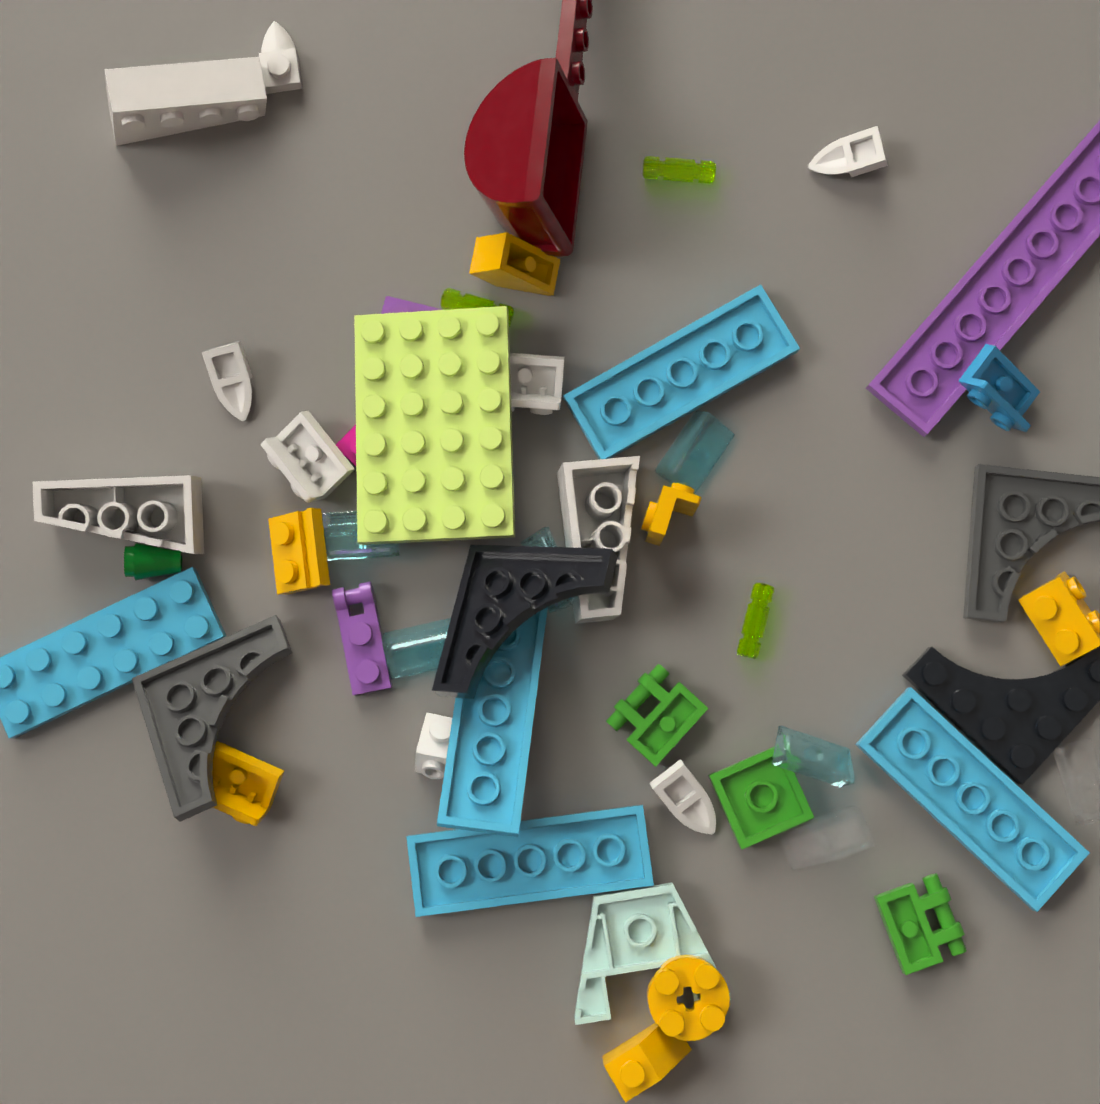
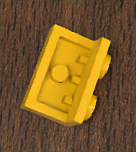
M672 483L671 487L663 485L657 503L650 501L641 530L648 531L645 542L660 546L666 534L672 511L689 516L694 515L702 498L694 494L695 489L680 483Z
M1065 571L1018 599L1060 667L1100 646V613L1097 610L1091 612L1083 599L1086 597L1083 586L1076 577L1069 578Z
M217 741L213 757V785L217 806L212 808L232 816L233 819L240 823L257 826L271 809L284 770Z

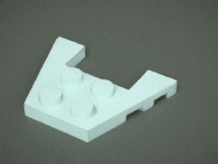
M672 882L593 896L574 1014L575 1025L611 1019L605 982L606 976L660 968L665 961L679 955L698 956L716 968ZM692 992L694 1003L699 1000L700 995Z

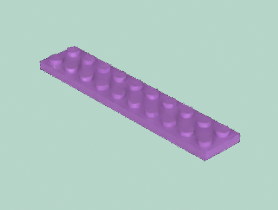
M1100 120L866 387L870 393L923 437L934 428L966 391V388L958 381L985 344L996 346L1001 350L1100 236Z

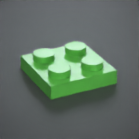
M778 744L708 775L740 849H745L815 818L782 744Z

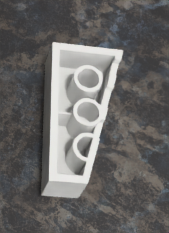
M259 57L104 69L108 106L116 146L236 121H251L265 116L267 96Z
M640 456L562 463L557 471L566 547L613 549L618 555L610 593H591L572 597L575 624L614 620L621 615L627 569L626 558L631 536L630 525L632 508L635 502V483Z
M184 475L32 482L34 521L191 554H204L201 477Z

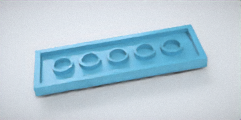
M760 284L563 395V399L598 459H609L796 354L800 347Z
M196 568L186 569L0 657V719L8 738L15 739L132 683L133 677L227 637Z
M548 607L526 620L502 643L486 667L474 699L455 698L437 818L438 827L514 837L519 836Z
M908 687L855 744L1033 911L1038 912L1090 854L1088 850L912 687Z
M643 805L521 820L518 837L461 829L406 836L416 917L654 886Z

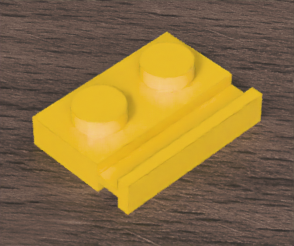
M307 508L305 511H296L269 518L277 594L288 595L330 585L321 509Z

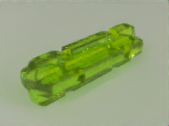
M646 156L643 160L642 175L645 179L658 180V176H663V180L693 182V179H698V183L707 184L713 183L715 179L716 164L713 161L701 160L700 164L695 163L694 159L665 157V161H660V157Z
M451 288L444 290L440 302L441 308L444 310L497 307L494 304L495 301L465 293L463 296L460 294V291ZM500 303L499 306H507L510 327L514 317V308Z
M755 583L753 585L750 596L753 600L752 603L748 604L741 632L744 636L739 640L737 654L742 657L755 659L759 655L761 647L759 638H763L770 610L767 605L772 602L774 587L765 583Z

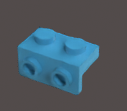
M985 344L958 382L969 391L967 397L971 402L983 409H987L992 414L990 420L999 428L1005 431H1010L1013 428L1027 432L1031 425L1022 416L1040 391L996 346Z

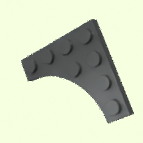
M983 464L975 466L964 619L1000 623L1007 621L1008 607L1013 590L1020 577L1021 570L1033 554H1036L1045 544L1068 529L1100 521V477Z
M277 615L132 678L172 813L179 822L217 806L213 785V757L217 738L225 717L241 692L254 678L278 660L292 654L282 622Z

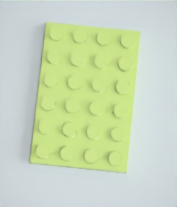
M507 306L354 315L357 543L360 545L515 538L509 311Z

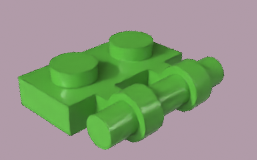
M657 664L649 674L644 673L637 680L639 685L625 700L621 698L615 704L614 708L616 710L606 720L615 731H618L629 721L636 729L626 741L655 767L708 710V707L680 682L668 693L660 684L667 678L669 672L660 664ZM652 695L660 703L644 719L637 712V709Z
M937 873L922 878L927 893L920 897L913 883H908L874 896L901 971L905 975L944 962L938 948L939 945L947 943L952 956L960 955L967 951L962 939L965 933L961 923L956 922L948 903L951 900L947 887H942ZM934 908L941 926L934 931L931 930L925 911Z

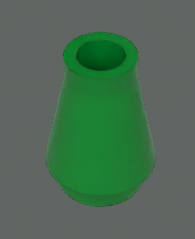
M135 542L134 546H125V577H134L135 581L182 572L181 551Z

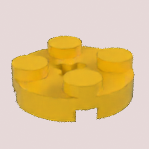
M679 955L665 961L648 985L647 1002L653 1020L664 1034L683 1041L700 1040L719 1030L725 1022V1016L730 1004L728 986L722 974L712 964L695 955ZM691 987L693 993L700 995L699 1000L694 1002V1007L686 1008L684 1003H677V996L683 995V988Z

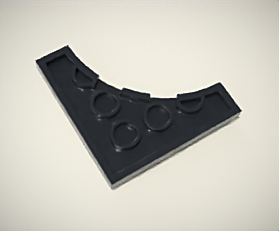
M470 545L432 691L438 696L474 699L482 675L493 655L512 632L526 620L550 605L568 598L591 593H610L618 555L613 549Z
M1100 646L1052 673L1028 679H1001L975 673L955 664L935 648L928 647L902 676L1017 784L1023 785L1100 701Z

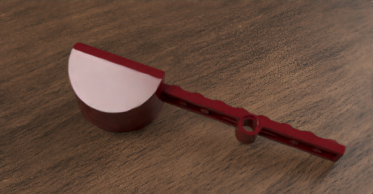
M562 0L556 57L532 61L514 70L502 79L488 93L478 107L469 125L465 140L464 161L467 174L505 232L541 249L542 252L550 256H569L574 249L588 124L578 102L580 85H584L585 68L582 60L583 52H587L589 48V36L586 25L587 19H590L593 13L592 0Z

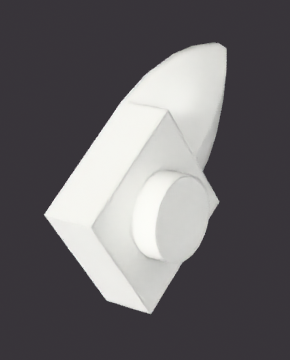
M274 21L265 34L261 53H259L266 94L303 89L295 44L287 31Z
M878 126L830 143L812 159L808 165L809 170L827 175L849 173L852 178L888 166Z
M238 341L202 352L213 389L219 401L234 417L245 421L252 403L250 379L253 376L242 342Z
M681 759L649 783L663 803L683 825L700 833L710 835L715 833L716 816L713 804L704 788Z

